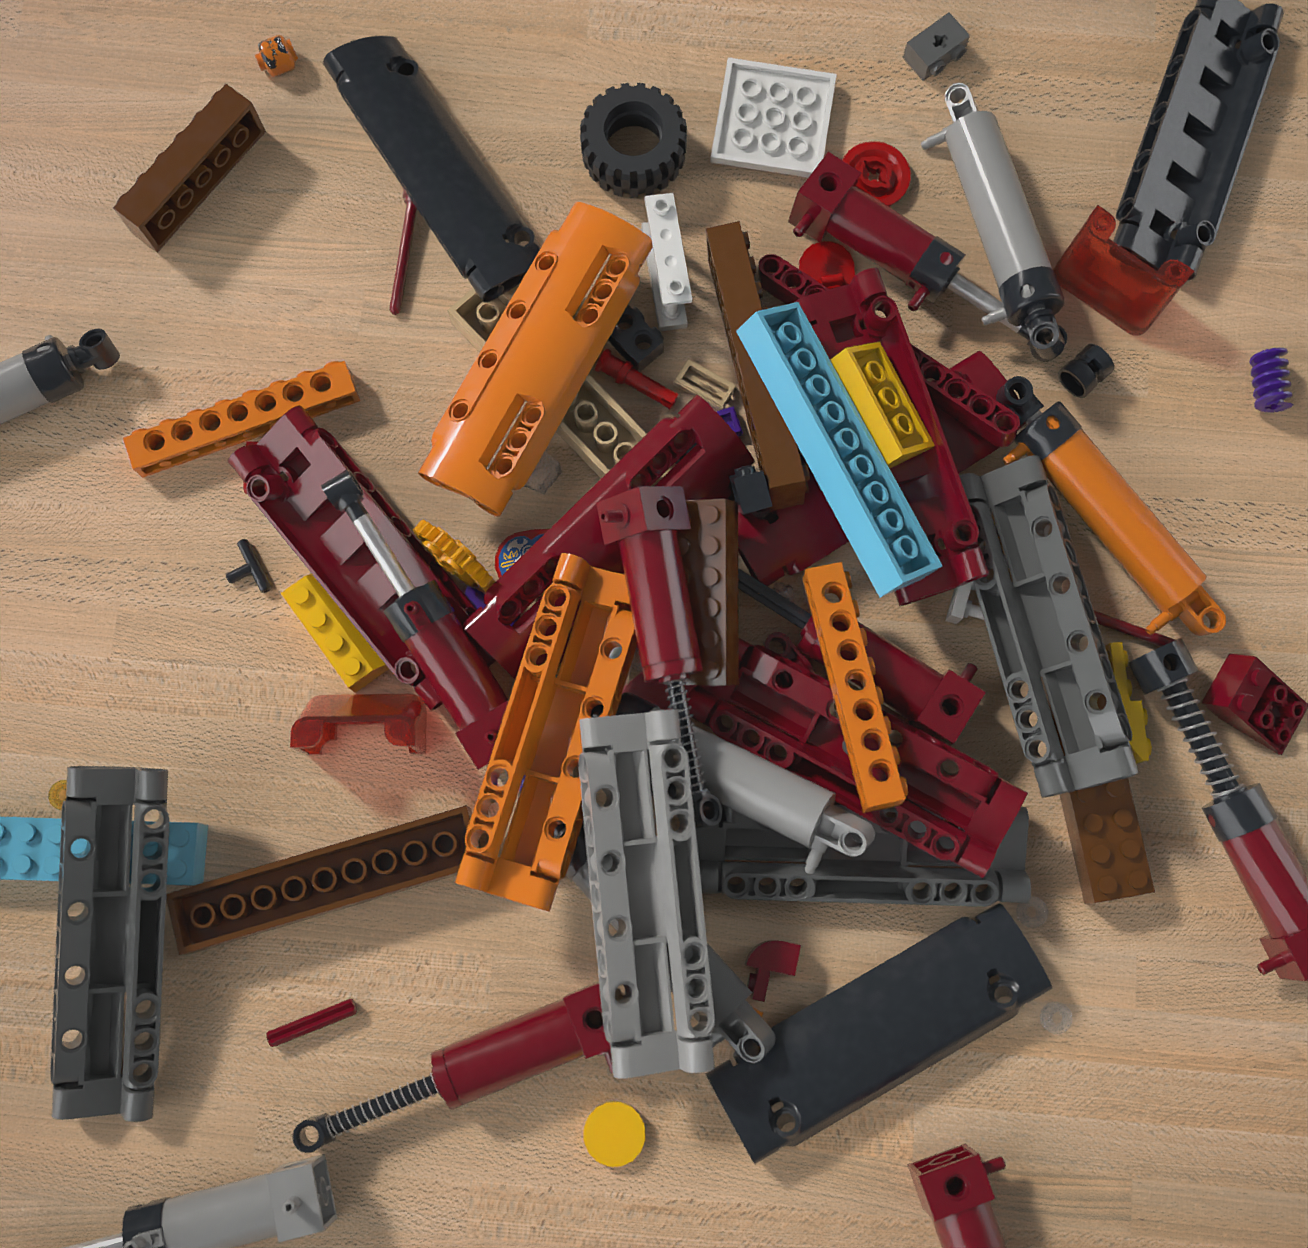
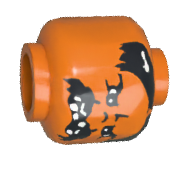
M276 35L259 42V53L255 55L261 71L267 70L273 77L293 70L295 68V61L298 60L290 39L285 40L282 35Z

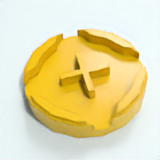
M607 1101L596 1106L588 1115L583 1129L584 1144L589 1155L598 1163L608 1167H622L632 1162L642 1151L645 1142V1124L640 1113L632 1105L620 1101Z

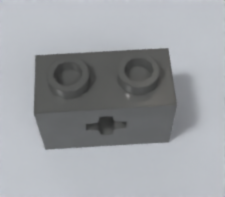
M948 12L907 42L903 59L922 81L931 75L935 77L944 70L946 64L952 60L958 61L967 51L966 46L970 34Z

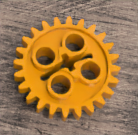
M423 519L413 529V533L421 540L422 545L433 554V558L449 574H455L469 587L473 586L485 594L496 582L488 574L485 567L476 560L477 557L460 540H454L442 528L433 526Z

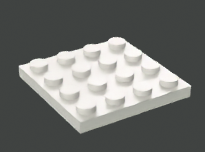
M728 58L710 163L808 178L824 157L837 74Z

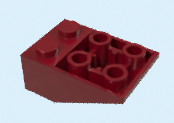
M1231 653L1228 654L1201 702L1220 720L1278 755L1283 754L1308 709V703L1256 656Z

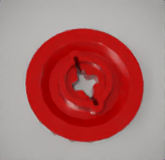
M878 141L864 142L851 148L842 158L844 162L861 172L857 186L890 207L892 204L898 203L903 195L906 194L911 179L910 167L904 155L895 147ZM869 172H871L873 175L876 173L880 174L878 178L879 181L875 179L870 181L868 179L870 175Z

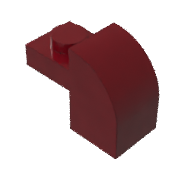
M768 940L758 944L750 951L744 965L756 968L755 974H749L747 987L752 992L750 997L752 1000L765 1002L771 971L792 976L796 975L801 945L780 940Z

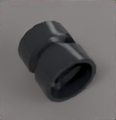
M1088 344L1075 356V359L1070 360L1060 369L1058 377L1064 388L1078 398H1085L1096 388L1097 383L1102 382L1114 371V363L1104 349L1095 344Z

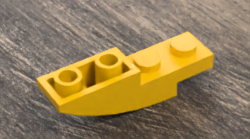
M1112 642L1107 644L1105 648L1130 724L1132 740L1129 742L1136 764L1149 761V756L1152 753V744L1150 739L1146 737L1145 729L1148 723V714L1142 706V700L1130 701L1132 684L1126 675L1128 654L1126 650H1123L1122 642Z

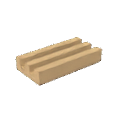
M687 359L674 380V386L694 397L699 395L710 406L719 411L726 408L727 403H729L732 395L737 390V385L690 359ZM690 369L728 391L724 393L687 371ZM684 378V379L688 380L689 382H691V383L697 385L698 387H700V388L706 390L707 392H709V393L715 395L716 397L722 399V401H720V400L714 398L713 396H711V395L705 393L704 391H702V390L696 388L695 386H693V385L687 383L686 381H684V380H682V379Z

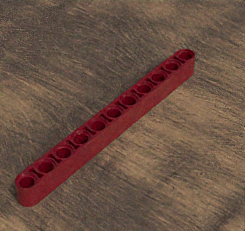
M776 254L764 255L759 260L758 280L761 283V287L785 304L794 303L796 300L807 295L829 290ZM863 319L859 323L862 330L866 329ZM911 344L934 405L995 446L1007 447L1013 443L1020 420L1012 410ZM933 378L936 382H930L926 379ZM957 394L961 398H953L950 395ZM975 410H981V411H983L985 414L980 415V414L975 413L974 411H975ZM1005 426L1009 431L1000 430L998 427Z

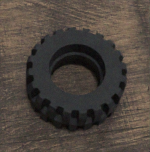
M623 83L620 88L615 89L612 86L606 89L604 96L598 94L593 99V106H587L584 112V119L581 120L580 125L581 153L585 169L589 170V176L594 182L600 181L602 189L605 191L613 189L614 195L623 197V193L630 194V198H638V194L645 193V196L654 195V190L657 188L660 191L667 188L668 180L672 182L678 177L679 169L683 168L685 162L687 125L680 106L674 105V99L669 94L665 93L663 96L661 89L652 86L651 89L646 88L645 83H637V86H629V83ZM639 126L653 132L660 141L655 148L645 154L629 156L614 150L609 145L608 140L616 131L622 128Z

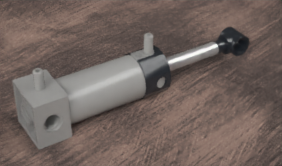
M322 1154L283 1164L267 1174L172 1198L165 1197L150 1201L149 1203L130 1206L124 1213L122 1233L64 1248H234L273 1237H278V1242H283L322 1232L337 1219L326 1156Z

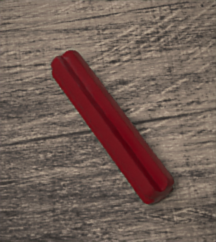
M348 999L270 1030L266 1033L270 1047H276L356 1015L357 1006L353 999Z

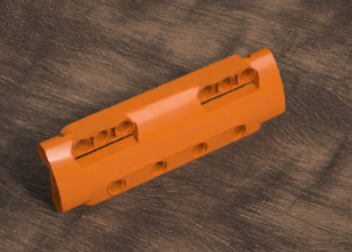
M582 202L574 203L561 228L551 231L434 430L431 440L433 447L418 471L419 476L431 484L470 498L476 505L491 515L501 516L513 495L512 490L521 489L529 480L639 286L640 276L638 273L653 248L652 239L647 234L603 209ZM611 254L598 279L596 280L594 286L592 287L590 293L588 294L586 300L584 301L582 307L580 308L578 314L576 315L575 319H573V316L575 315L577 309L579 308L581 302L583 301L597 274L602 268L608 255ZM525 401H527L519 417L517 418L515 424L513 425L511 431L509 432L504 443L502 444L500 450L498 451L496 457L494 458L492 464L490 465L489 469H487V466L489 465L491 459L493 458L495 452L497 451L511 424L516 418L522 405Z
M567 553L560 555L553 583L543 594L466 831V852L463 855L455 883L550 912L559 881L565 877L584 820L580 777L574 778L573 770L579 764V756L582 753L579 719L592 718L591 712L597 705L604 706L603 713L599 717L616 716L637 648V638L624 574L591 567L585 559ZM566 596V601L562 606L554 607L555 601L559 597ZM579 601H581V604H580V607H579V610H578V613H577V616H576V619H575V623H574V626H573V629H572V632H571V635H570V638H569V641H568V645H567V648H566V651H565V654H564V657H563V660H562V663H561V667H560L558 676H557V678H556L555 676H556V673H557V670H558V666H559V663H560V660H561V657H562V654H563V651H564V648H565V644H566V641H567V638H568V635H569V632H570V629H571V626H572V622H573V619H574V616H575V613H576V610H577ZM557 625L554 634L545 636L549 626ZM621 647L622 652L620 656L610 659L609 654L611 650ZM542 654H547L546 662L536 666L537 658ZM508 772L509 779L507 783L503 786H498L499 776L502 773ZM523 776H526V777H525V780H524V783H523V786H522V789H521V792H520V795H519V799H518V802H517V805H516V808H515L513 817H512V821H511V824H510V827H509V830H508V833H507V836H506V839H505V843H504V846H503V849H502V852H501V855H500V858H499L498 855H499V852H500V849H501V845H502V842H503V839H504V836H505V833H506V830H507V827H508V823H509V820H510V817H511V814H512V811H513V808H514V805H515V801H516V798H517V795H518V792H519V789H520V786H521V783H522V780H523ZM498 802L499 810L497 814L489 817L488 809L490 805ZM564 823L566 825V833L563 837L556 839L554 835L555 828L559 824ZM488 833L489 841L487 845L480 848L478 845L480 836Z

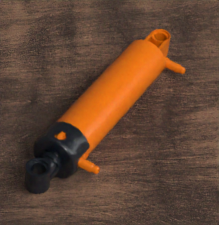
M1022 376L1010 378L997 391L996 401L1012 410L1018 416L1020 425L1024 422L1028 425L1016 435L1014 442L1017 446L1003 458L1004 464L1013 463L1024 455L1027 457L1040 456L1049 481L1158 610L1162 612L1146 627L1145 630L1148 634H1154L1177 617L1197 636H1206L1221 631L1225 627L1226 616L1201 586L1207 578L1206 574L1088 437L1080 423L1063 403L1057 401L1042 413L1040 409L1044 405L1033 394L1031 382ZM1009 389L1017 391L1020 399L1016 400L1011 397ZM1204 615L1210 620L1209 628L1203 623Z

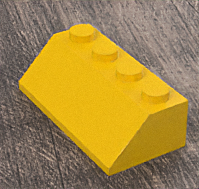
M880 342L845 348L830 359L889 468L895 467L935 446Z
M312 574L304 576L281 592V595L346 686L354 693L389 669Z

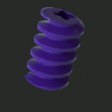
M1287 348L1266 349L1256 353L1249 360L1251 367H1253L1250 372L1254 378L1252 380V386L1255 388L1253 397L1256 399L1254 407L1258 411L1274 413L1289 409L1294 405L1284 402V400L1293 396L1292 392L1283 391V389L1289 388L1292 385L1291 381L1282 380L1290 375L1289 370L1281 369L1289 364L1288 359L1280 358L1288 353Z

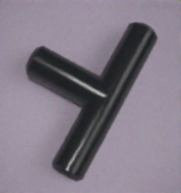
M247 539L239 540L237 546L246 564L226 573L228 582L233 584L252 574L260 592H269L272 587Z

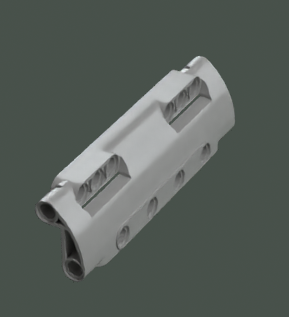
M678 709L579 719L582 753L579 756V776L605 1037L611 1046L613 1077L619 1079L633 1078L678 1069L688 1073H702L714 1070L713 1045L710 1034L714 1027L715 1017L687 752L682 747L680 740ZM647 750H649L657 836H655ZM667 751H670L673 755V763L670 767L664 761V755ZM671 783L676 786L677 790L676 796L673 799L668 796L667 792L668 786ZM600 789L606 794V802L602 807L596 801V794ZM674 815L680 821L677 831H674L671 827V819ZM606 854H609L613 860L612 866L608 871L602 865V860ZM613 919H616L619 929L616 934L611 936L608 930L609 924ZM666 943H668L677 1030L674 1028ZM688 946H691L693 955L686 962L684 952ZM692 979H695L696 989L689 995L687 990L688 984ZM623 984L625 994L621 1000L617 1001L615 991L617 987ZM698 1012L699 1022L692 1028L691 1018Z

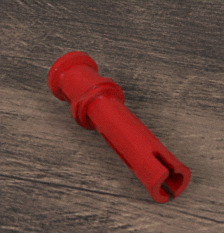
M608 348L605 349L596 364V372L600 373L602 371L616 379L615 382L618 385L627 384L669 410L673 408L677 401L676 399L680 395L634 369V365L629 360L625 362L612 355L611 350Z

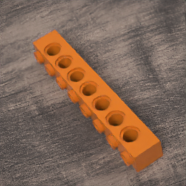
M345 360L341 362L333 361L316 371L301 372L296 378L287 381H275L269 387L261 390L246 391L241 397L232 400H220L210 408L192 410L187 413V416L163 420L158 426L149 429H137L131 435L124 437L123 440L133 470L143 478L263 436L288 410L295 406H302L309 416L314 418L360 402L361 400ZM331 384L327 391L319 392V388L322 385ZM303 393V397L299 401L292 402L294 395ZM269 403H276L271 411H264ZM248 412L244 420L237 421L241 413ZM220 422V426L216 430L210 431L213 423ZM193 431L192 436L188 440L182 441L185 433ZM165 441L161 449L155 450L157 443Z
M842 562L808 568L805 570L803 583L863 813L899 806L904 802L905 795H908V788L905 778L903 776L899 777L897 765L900 763L897 748L896 746H891L888 735L891 734V725L888 716H883L880 705L883 704V695L880 687H875L872 675H875V666L872 657H867L864 647L867 646V636L864 628H859L857 617L860 616L857 600H852L849 589L852 588L849 571H844ZM829 593L835 594L840 601L837 603L829 602L825 595ZM832 623H844L847 631H837ZM843 650L852 652L855 660H844L840 652ZM851 679L860 681L863 689L859 691L851 689L848 681ZM861 708L867 710L870 713L871 719L867 721L859 719L856 715V710ZM864 739H874L878 743L879 749L876 751L868 750L864 745ZM872 769H882L886 773L887 780L880 782L874 779Z

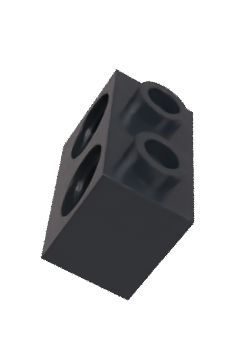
M628 304L607 341L626 361L632 362L634 369L641 372L664 352V337L656 327L653 326L651 328L644 321L645 317L637 307L631 308ZM623 322L632 325L629 329L625 330L618 327ZM641 342H646L651 345L648 349L645 350L639 349L637 347V345Z
M752 465L734 469L735 474L729 476L735 501L738 502V511L744 515L772 507L763 470L755 469Z

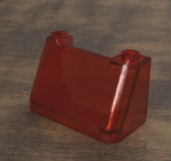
M1097 205L1053 270L1059 285L1127 333L1139 336L1148 331L1188 281L1194 270L1181 261L1169 260L1156 271L1109 239L1116 228L1115 218L1107 210Z
M410 693L318 695L309 700L292 725L290 733V748L306 756H322L324 745L329 741H337V726L384 725V733L388 742L394 746L408 747L410 754H426L427 708L418 695Z

